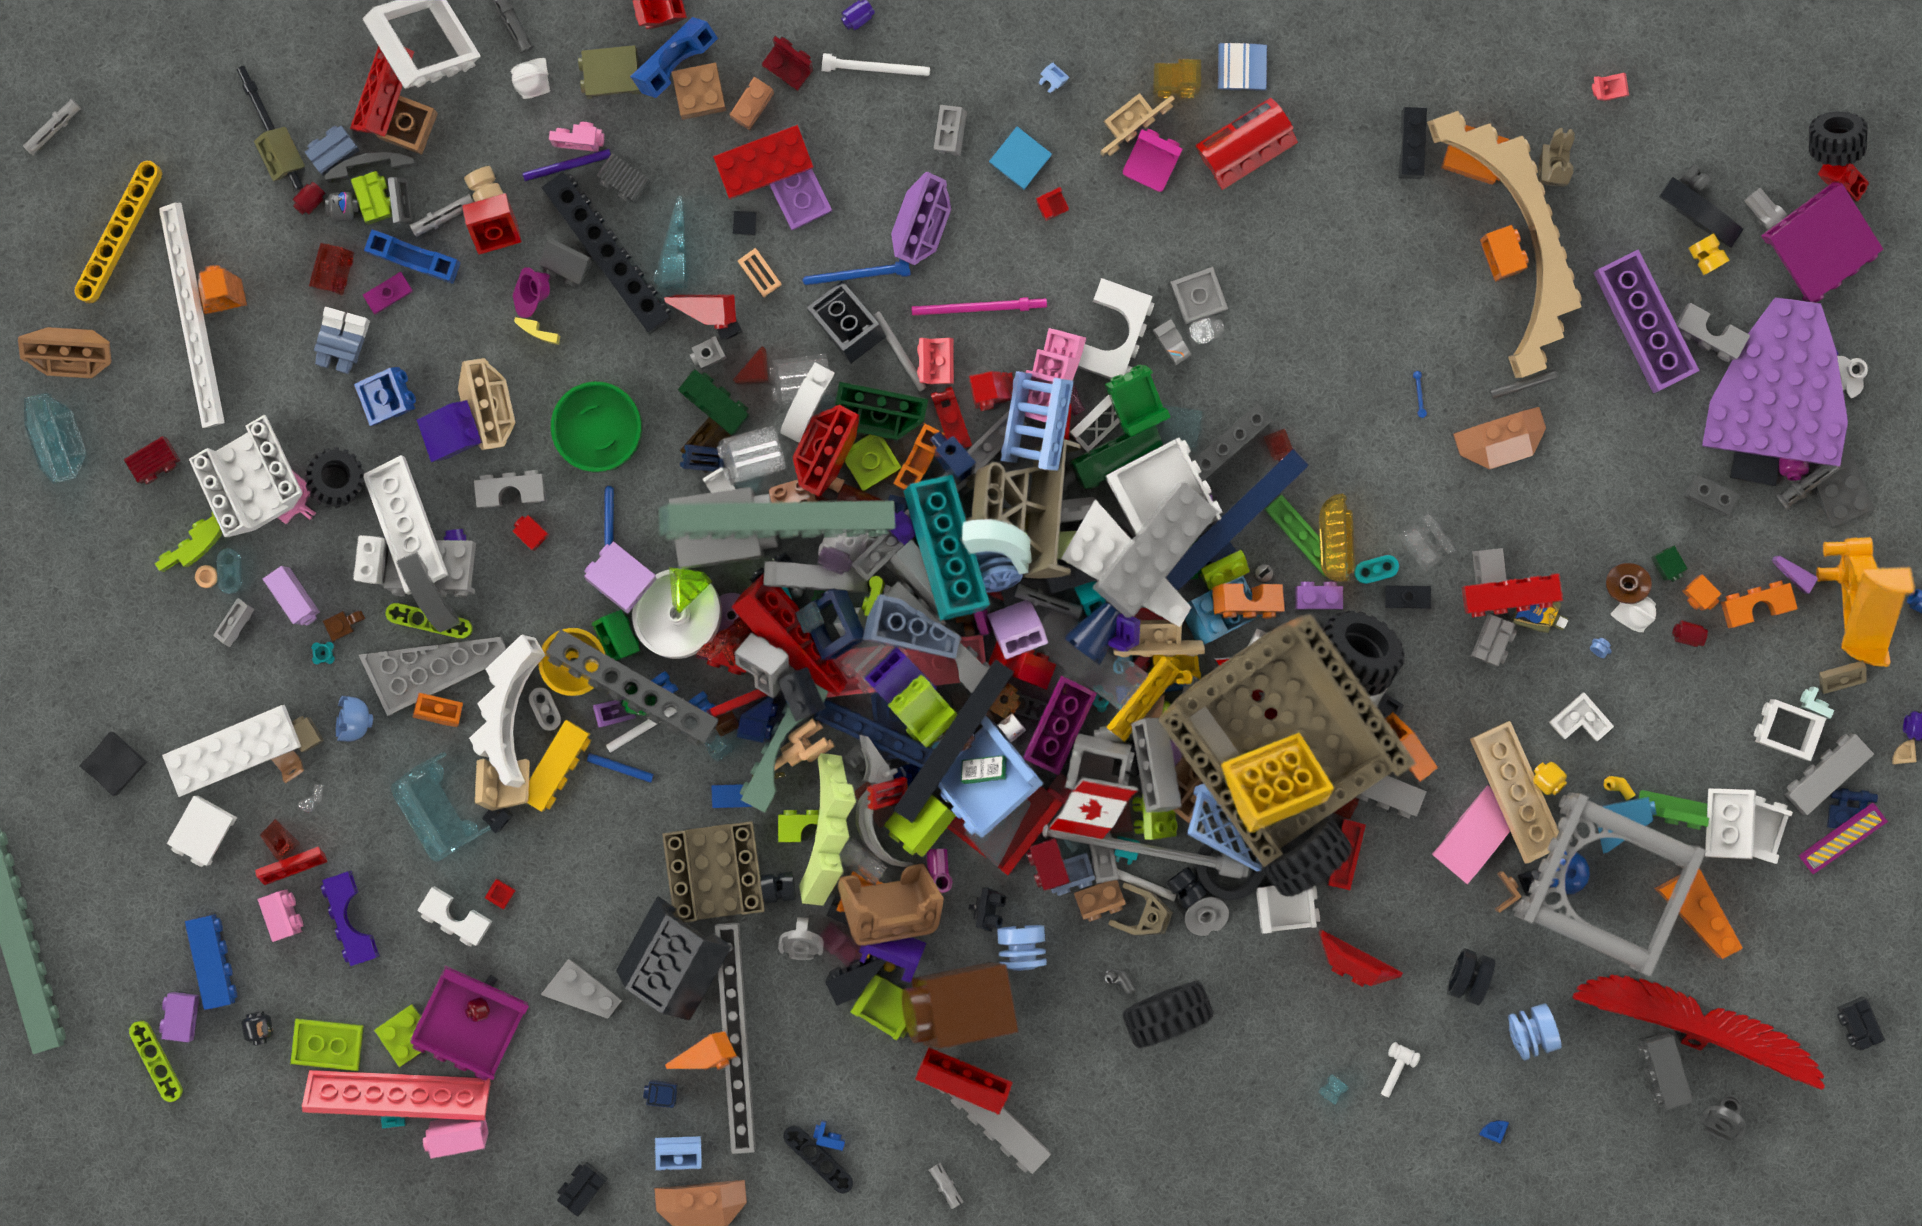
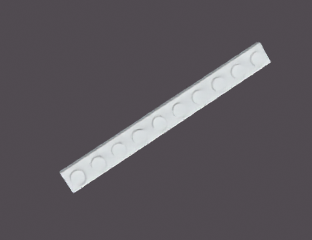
M172 203L159 208L201 424L202 428H210L225 422L182 204Z

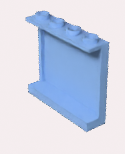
M986 715L981 721L983 727L974 734L975 741L972 743V747L960 752L937 786L942 790L939 793L948 804L951 802L954 806L951 809L959 819H964L966 823L963 825L972 835L976 833L981 838L1043 784L996 723ZM1002 755L1007 758L1006 779L969 784L961 782L962 760Z

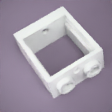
M1770 699V702H1766L1762 709V715H1764L1762 724L1756 726L1754 736L1757 738L1755 742L1800 759L1811 761L1826 718L1781 701ZM1778 708L1811 720L1800 751L1767 739Z

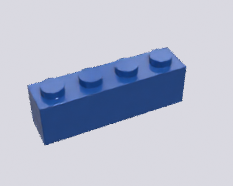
M216 914L185 921L204 1010L235 1003L234 998H237V990L235 985H231L230 981L232 967L229 962L226 963L225 954H227L228 950L225 940H221L220 932L223 931L221 919L217 918Z

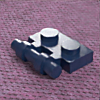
M1847 788L1835 790L1830 794V797L1839 799L1838 806L1829 805L1827 827L1838 828L1866 808L1868 802L1877 803L1878 795L1869 793L1866 790H1861L1860 792L1849 791ZM1847 801H1859V807H1847Z

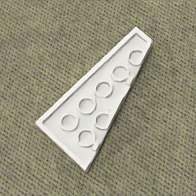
M1095 499L1061 559L1099 580L1130 543L1131 539ZM1166 578L1163 579L1142 605L1179 627L1191 609V606Z

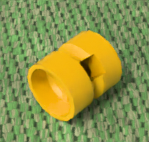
M1714 233L1688 248L1693 258L1699 260L1698 267L1703 275L1730 261L1725 251L1719 250L1720 243Z

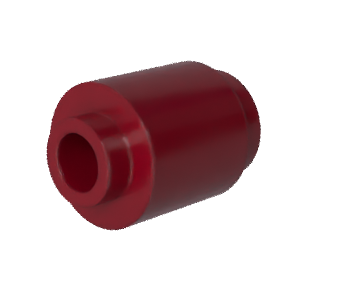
M312 181L310 185L306 184L292 199L295 202L293 207L302 215L305 212L310 215L324 200L323 197L326 193Z
M1681 620L1679 624L1676 623L1674 625L1672 636L1675 637V642L1693 647H1703L1707 640L1708 629H1704L1702 625Z

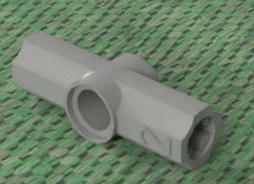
M1758 188L1744 200L1759 218V224H1763L1768 230L1788 216L1780 206L1775 205L1761 188Z

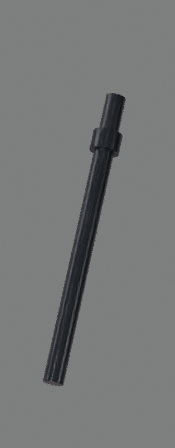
M245 66L237 68L236 70L244 84L242 88L245 94L249 95L265 130H274L275 127L258 95V87L255 81L251 80ZM296 171L289 172L287 175L295 191L303 188Z

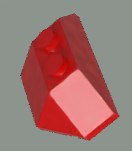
M837 405L834 408L812 416L793 455L799 487L820 497L837 478L856 439L860 415L841 405Z
M1320 929L1319 936L1327 962L1333 966L1331 971L1342 977L1345 973L1352 976L1351 981L1361 987H1364L1365 984L1373 986L1402 976L1403 972Z

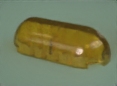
M1343 493L1333 495L1327 499L1319 513L1321 568L1329 579L1337 582L1350 581L1349 575L1354 573L1353 513L1352 510H1347L1345 503L1347 497Z

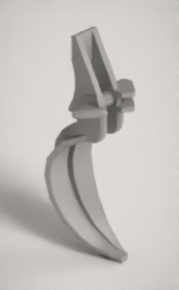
M860 735L861 750L866 762V772L863 781H868L871 785L893 780V775L898 770L896 768L890 769L891 763L884 761L869 737ZM866 789L856 806L855 824L862 842L877 858L891 865L901 867L912 866L913 862H903L892 858L883 850L877 840L872 821L874 810L868 809V804L871 802L867 798L870 792Z

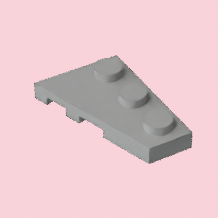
M570 959L566 961L541 994L542 996L607 1019L622 1002V999Z

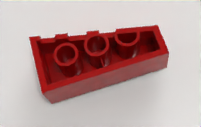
M1559 573L1543 577L1535 576L1520 580L1514 579L1462 587L1465 614L1471 613L1472 618L1485 616V611L1494 610V615L1508 613V608H1516L1517 612L1531 610V605H1539V609L1553 607L1554 602L1563 601Z

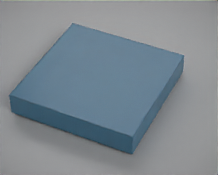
M1016 127L990 159L989 163L1025 190L1052 156V153L1019 127Z

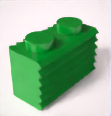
M622 610L592 622V626L596 631L595 634H597L605 654L615 661L622 660L640 651L638 639L633 635L629 626V619Z

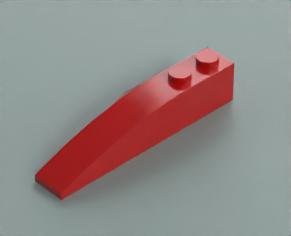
M763 573L738 597L732 605L733 610L758 637L764 638L776 649L780 648L788 655L789 665L796 671L808 667L815 684L835 696L840 695L848 683L833 659H821L806 622L804 623L798 615L800 610L781 587L764 586Z

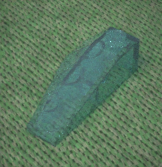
M677 196L658 262V270L654 271L655 284H659L660 289L688 288L684 199L682 196Z

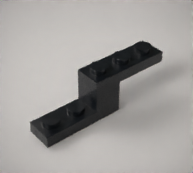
M1070 564L1063 566L1070 569L1069 575L1055 578L1025 577L1019 583L1036 590L1039 588L1044 593L1052 594L1090 583L1097 579ZM1019 583L1001 591L1005 607L1024 601V599L1014 597Z

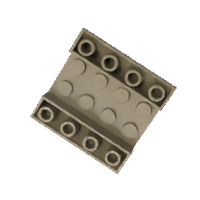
M753 821L662 834L672 906L677 908L674 916L685 923L707 918L765 912Z

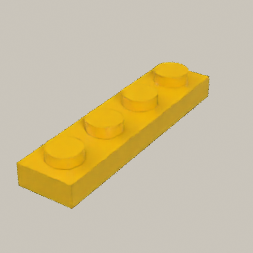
M1162 656L1106 728L1125 742L1133 732L1131 723L1145 717L1181 670Z

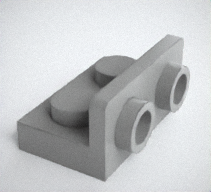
M1095 498L1062 500L1060 523L1083 521Z

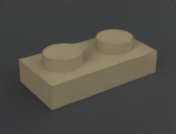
M1859 661L1819 672L1822 693L1826 694L1866 683L1865 663Z

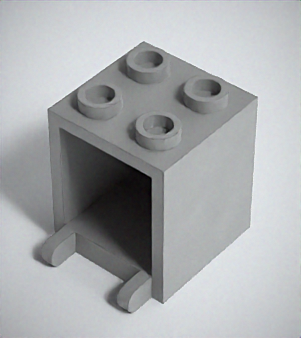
M1078 733L1072 753L1066 788L1073 789L1083 778L1127 786L1130 774H1126V771L1130 772L1134 753L1130 752L1131 745ZM1115 758L1123 759L1120 776L1112 774Z

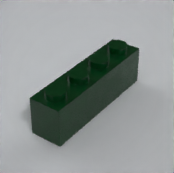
M1154 425L1132 437L1125 433L1069 462L1079 485L1085 489H1093L1106 479V475L1163 446V442Z

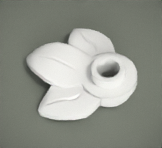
M1837 356L1842 389H1846L1848 396L1854 398L1863 390V378L1868 372L1867 364L1859 358L1849 360L1844 356ZM1853 366L1859 367L1860 371L1858 374L1852 372Z

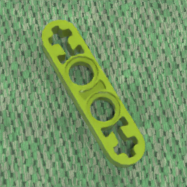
M393 603L386 609V618L395 624L460 639L468 638L473 631L471 622L464 618H459V625L464 622L468 631L459 635V630L452 628V633H448L449 629L439 632L425 615L422 624H414L412 617L416 612H421L424 615L420 608ZM399 607L400 612L407 613V609H410L411 611L407 618L408 623L404 622L405 617L398 616L394 620V615L390 614L391 610Z
M145 1021L133 1023L129 1029L130 1037L161 1097L167 1102L178 1100L183 1092L182 1086L151 1026ZM137 1025L140 1028L144 1027L146 1029L143 1035L145 1039L150 1037L152 1041L145 1042L142 1046L139 1042L144 1040L141 1035L135 1034V1031L138 1030ZM148 1045L155 1046L157 1054L153 1058L148 1057L145 1053V1048ZM158 1065H163L167 1068V1075L163 1078L156 1075L155 1071ZM170 1077L173 1080L168 1082L170 1087H175L177 1089V1091L174 1093V1098L172 1095L168 1096L166 1094V1092L169 1090L167 1084H164L162 1086L160 1083L166 1081Z

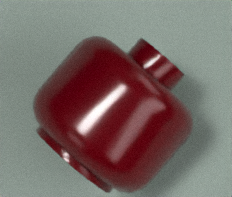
M483 998L468 1001V1009L465 1010L466 1016L471 1018L473 1022L487 1019L490 1013L489 1005Z

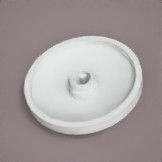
M681 568L662 571L655 575L657 580L633 607L632 620L635 632L640 641L649 650L662 657L681 659L693 656L706 648L719 630L722 619L720 597L714 586L699 573Z

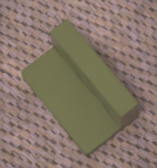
M286 127L266 131L254 141L273 181H277L289 172L302 169L305 166Z

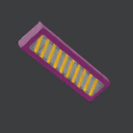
M1871 803L1798 856L1814 875L1888 821L1877 806Z

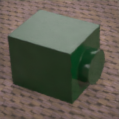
M1675 545L1651 557L1664 581L1670 579L1671 582H1674L1683 577L1682 572L1688 569Z

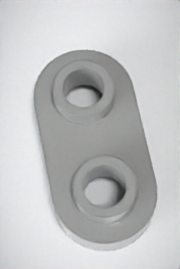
M546 688L532 690L529 695V703L540 726L548 731L557 729L561 725L562 716L551 692ZM540 694L545 696L543 703L537 701V697ZM549 715H553L555 718L552 724H549L546 720Z

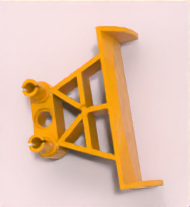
M1847 538L1844 542H1824V556L1842 555L1837 567H1817L1816 569L1817 582L1837 581L1842 586L1845 630L1841 644L1842 649L1858 661H1863L1873 666L1888 667L1890 665L1888 648L1905 595L1912 594L1914 591L1910 568L1878 569L1872 555L1873 544L1871 538Z

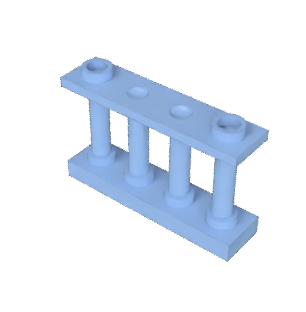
M1016 371L1013 380V392L1005 439L1001 449V461L1017 463L1018 457L1038 460V468L1058 471L1073 381L1054 378L1053 384L1031 381V373ZM1029 389L1051 393L1049 407L1027 403ZM1025 412L1046 415L1045 429L1024 426ZM1021 435L1043 438L1041 452L1019 448Z

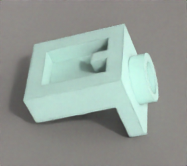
M1810 687L1809 690L1806 689L1800 699L1803 702L1801 708L1826 719H1831L1834 710L1828 708L1829 704L1819 699L1814 701L1819 688Z

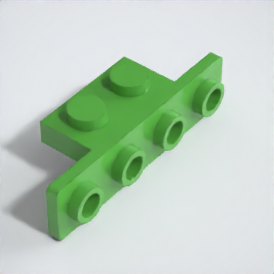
M1644 790L1640 791L1638 799L1649 797L1650 802L1654 801L1657 815L1653 816L1665 818V823L1678 825V822L1682 821L1687 823V827L1700 830L1701 826L1708 827L1710 819L1707 817L1708 804Z

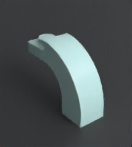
M996 520L963 522L962 541L970 554L984 551L999 552L1012 560L1019 574L1028 573L1029 563L1032 561L1030 538L1022 530L1011 524Z

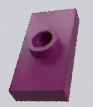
M399 272L363 294V297L376 315L412 293L413 290L403 273Z

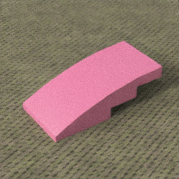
M1049 328L1044 350L1037 349L1033 371L1026 370V373L1032 374L1031 381L1053 384L1054 378L1073 381L1086 337ZM1029 389L1027 403L1049 407L1051 393ZM1025 412L1026 417L1043 422L1047 421L1046 415Z
M1489 785L1486 786L1463 813L1459 821L1445 836L1446 838L1432 853L1436 859L1466 884L1472 880L1510 832L1492 788Z

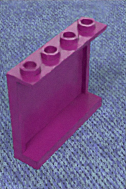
M1832 182L1761 235L1765 243L1772 245L1804 295L1801 299L1813 303L1823 299L1824 294L1830 289L1833 290L1842 284V280L1846 277L1858 273L1862 265L1874 261L1878 257V253L1884 250L1844 185Z
M445 965L410 1038V1043L413 1044L412 1048L419 1052L425 1053V1051L433 1053V1057L439 1061L446 1062V1060L455 1063L454 1067L462 1071L469 1069L476 1072L475 1076L487 1081L488 1078L494 1080V1074L529 1005L513 995ZM483 998L489 1005V1016L482 1021L473 1022L465 1013V1010L468 1009L467 1003L473 999Z

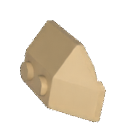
M485 358L462 362L458 385L460 400L468 401L482 442L478 445L482 450L504 447L516 423L506 379L494 367L488 364L489 362Z

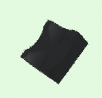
M109 732L98 747L79 766L98 781L112 796H117L147 761L115 732Z

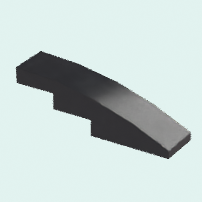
M1674 177L1669 180L1659 196L1677 208V212L1693 221V224L1710 235L1714 233L1719 241L1732 248L1743 231V228L1729 216Z

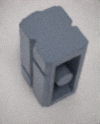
M342 126L330 128L325 133L326 137L320 141L319 139L312 141L307 146L308 150L305 151L306 155L323 176L336 165L360 151Z

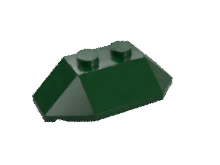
M839 382L835 401L836 406L841 405L860 415L858 433L899 440L924 422L928 399Z

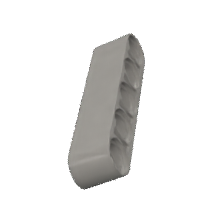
M765 562L764 586L822 591L836 588V590H847V593H868L869 580L865 581L854 568Z

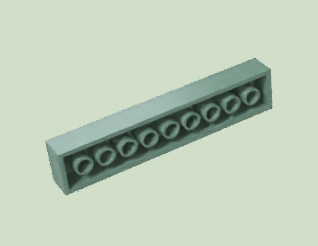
M894 501L666 504L659 508L660 536H666V540H679L685 536H689L690 540L703 539V537H708V535H712V539H726V537H731V535H734V539H747L753 535H757V539L771 538V536H776V534H779V538H793V536H798L799 534H802V538H815L821 534H824V538L838 537V535H843V533H846V537H860V535H866V533H868V537H881L882 535H887L888 531L895 529Z

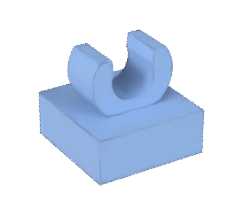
M1051 63L1042 71L1041 75L1043 77L1040 79L1039 84L1042 85L1046 80L1049 81L1051 88L1048 92L1051 93L1056 88L1061 87L1070 77L1054 63Z

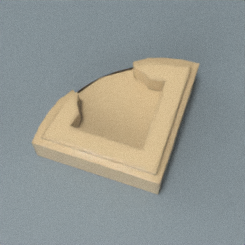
M1914 740L1902 743L1896 749L1897 751L1894 752L1893 764L1917 762Z

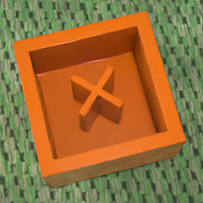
M1512 225L1487 233L1480 239L1495 282L1521 273L1527 268V263H1529L1525 250L1521 251L1518 243L1521 242L1517 229H1513Z

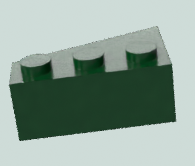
M694 369L677 390L730 435L734 436L750 415L747 413L749 408L739 400L735 403L730 399L731 393L722 386L718 389L712 384L714 379L707 373L703 372L701 374Z

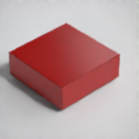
M496 879L486 894L485 899L504 910L516 890Z

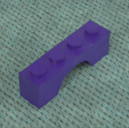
M352 871L322 880L321 891L324 898L329 900L328 912L331 919L336 921L337 928H335L337 939L343 943L344 949L342 954L345 962H349L350 966L379 957L373 935L360 933L353 928L348 919L347 909L349 902L358 893Z

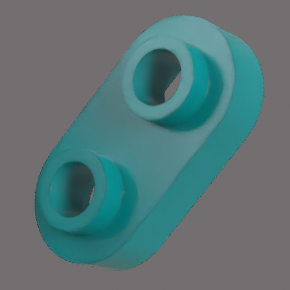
M1391 555L1366 560L1356 565L1354 576L1362 584L1390 578L1397 574L1399 563ZM1385 562H1388L1391 565V569L1389 571H1385L1383 569V564ZM1363 568L1369 570V575L1367 577H1364L1361 574Z

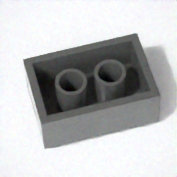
M1662 1032L1639 1039L1640 1045L1637 1046L1640 1058H1644L1647 1067L1643 1069L1647 1081L1651 1080L1653 1089H1650L1653 1102H1657L1658 1105L1666 1110L1692 1103L1693 1099L1674 1036Z

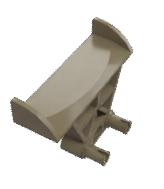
M1063 439L1058 471L1038 468L1039 461L1034 460L1033 467L1005 473L1000 463L993 462L979 468L976 474L966 478V480H970L966 482L967 487L974 490L972 517L966 518V522L973 520H996L1011 524L1024 532L1025 515L1029 514L1027 536L1030 538L1032 561L1029 563L1028 573H1024L1026 578H1055L1070 574V569L1057 565L1066 453L1080 450L1081 444ZM1042 445L1039 446V447H1037V448H1035L1034 451H1040V452H1041V450H1042ZM1032 474L1031 496L1029 502L1027 501L1029 475ZM1003 497L1011 505L1004 512H1002Z

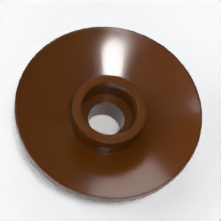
M1623 563L1615 566L1610 570L1606 578L1608 593L1615 600L1625 604L1641 602L1649 595L1652 587L1649 573L1643 567L1633 563ZM1625 585H1630L1632 588H1631V589H1627V588H1625L1624 586H1625Z

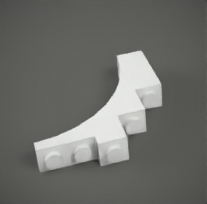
M521 635L486 668L490 676L489 680L495 687L477 704L482 711V717L487 722L469 738L476 754L489 757L490 763L499 773L500 781L506 786L518 788L525 783V780L518 767L514 751L513 729L515 712L525 682L536 665L545 656L536 638Z

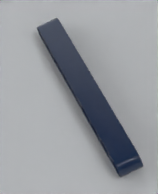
M1292 449L1184 553L1165 577L1176 591L1182 588L1300 475L1309 464Z

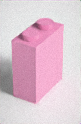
M486 1118L485 1121L462 1119L430 1121L429 1128L426 1130V1138H423L424 1149L429 1151L430 1159L484 1149L488 1137Z

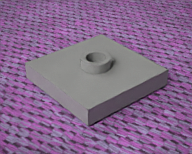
M1213 267L1170 282L1185 325L1228 310Z

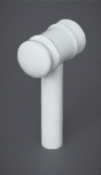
M1394 1042L1389 1048V1057H1394L1397 1060L1381 1092L1382 1095L1388 1098L1405 1063L1415 1067L1420 1060V1053H1415L1414 1050L1398 1045L1397 1042Z

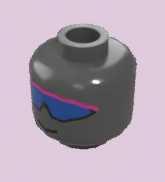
M333 192L329 195L328 199H325L326 215L330 216L332 221H350L354 218V213L359 212L358 200L353 199V195L350 192Z

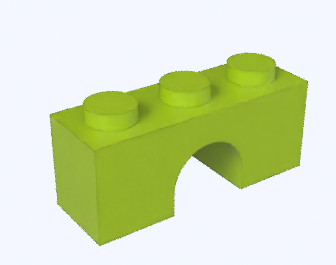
M783 810V814L778 815V842H802L804 827L809 824L818 825L819 810H806V814H797V810Z

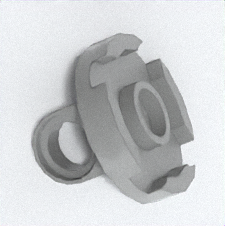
M797 917L796 930L785 932L780 936L778 949L781 954L783 952L789 953V958L796 960L814 959L815 954L822 955L824 941L818 934L808 931L809 918Z

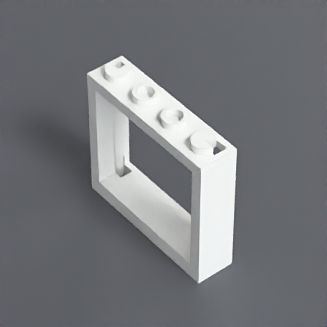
M396 0L373 7L363 18V21L405 89L415 85L421 87L427 81L434 83L445 75L452 77L461 70L466 72L469 68L475 67L474 63L481 57L447 0ZM430 8L459 57L417 70L388 20Z

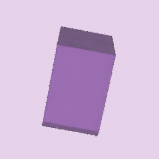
M622 699L620 701L613 700L593 705L599 728L636 718L635 714H629L625 711L624 707L621 706Z

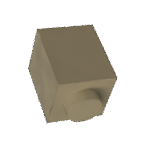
M301 716L292 721L301 745L299 748L301 752H306L324 741L311 717L304 719Z

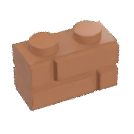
M754 77L749 84V88H746L731 111V119L751 130L773 96V89Z

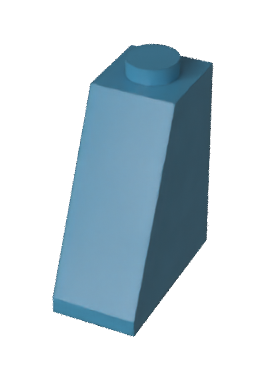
M1649 797L1602 806L1644 826L1653 821V815H1657L1654 801L1650 802ZM1598 827V831L1600 833L1603 830V828ZM1614 837L1600 838L1603 853L1611 851L1625 841L1624 839Z

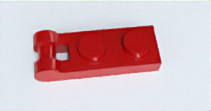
M952 386L945 388L946 391L941 393H931L946 439L948 440L954 436L964 449L971 447L972 443ZM949 399L951 405L942 408L941 402Z

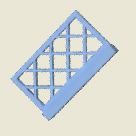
M1205 784L1195 786L1193 795L1197 796L1188 835L1255 871H1261L1262 864L1258 858H1256V862L1251 860L1248 853L1251 850L1250 847L1246 848L1242 836L1228 818L1229 822L1223 824L1218 813L1223 810ZM1204 801L1208 803L1211 813L1205 814L1202 807ZM1212 815L1217 824V828L1211 829L1207 819ZM1199 821H1202L1206 833L1204 834L1196 831ZM1231 825L1235 835L1231 839H1229L1225 827ZM1218 830L1224 841L1221 844L1216 841L1213 834ZM1237 840L1241 852L1239 853L1235 852L1231 845V842Z

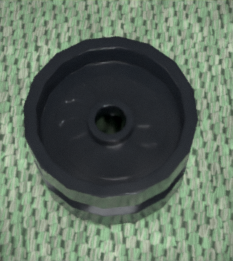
M1463 948L1453 967L1447 994L1457 998H1461L1465 994L1466 1001L1479 1006L1490 986L1496 964L1495 959L1482 955L1477 960L1476 952Z

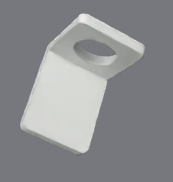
M722 467L703 478L711 493L735 490Z

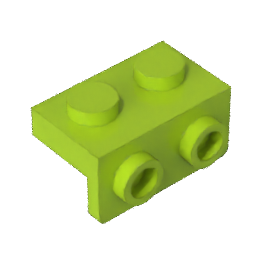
M1239 550L1202 568V574L1200 575L1208 590L1211 591L1212 587L1233 581L1249 573L1250 570L1242 550Z

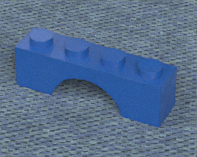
M692 17L630 77L642 94L657 98L671 84L670 75L679 63L690 56L704 53L718 38L707 21Z
M373 229L370 232L364 249L370 255L452 284L455 281L461 264L457 259L419 248Z

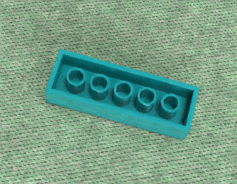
M953 475L910 484L903 492L940 621L983 611L990 603L975 553L970 554L962 541L963 522H966Z

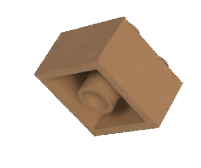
M716 63L672 71L682 120L726 111Z
M399 95L385 137L376 136L381 140L422 155L438 113L434 108Z

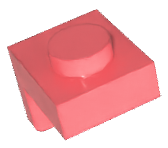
M1626 73L1594 77L1595 83L1592 84V91L1598 100L1607 101L1629 96Z

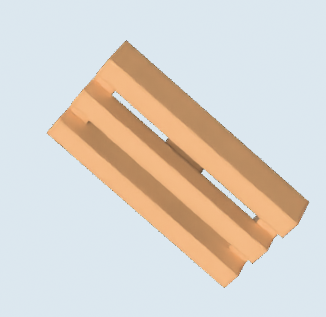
M756 248L738 260L740 266L763 297H766L782 285ZM753 255L758 258L775 284L771 285L751 258ZM746 260L749 261L768 289L763 290L744 262Z

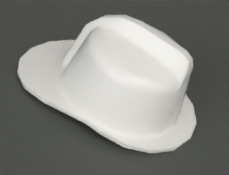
M537 58L518 64L511 70L513 86L523 99L533 98L550 92L546 58Z
M1649 597L1634 604L1620 602L1611 615L1630 629L1644 632L1645 628L1656 619V603Z

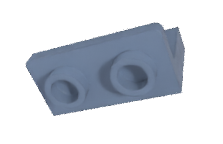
M1087 853L1063 860L1070 882L1051 888L1052 893L1057 892V895L1060 896L1071 892V887L1078 885L1079 889L1092 885L1091 881L1095 880V876Z

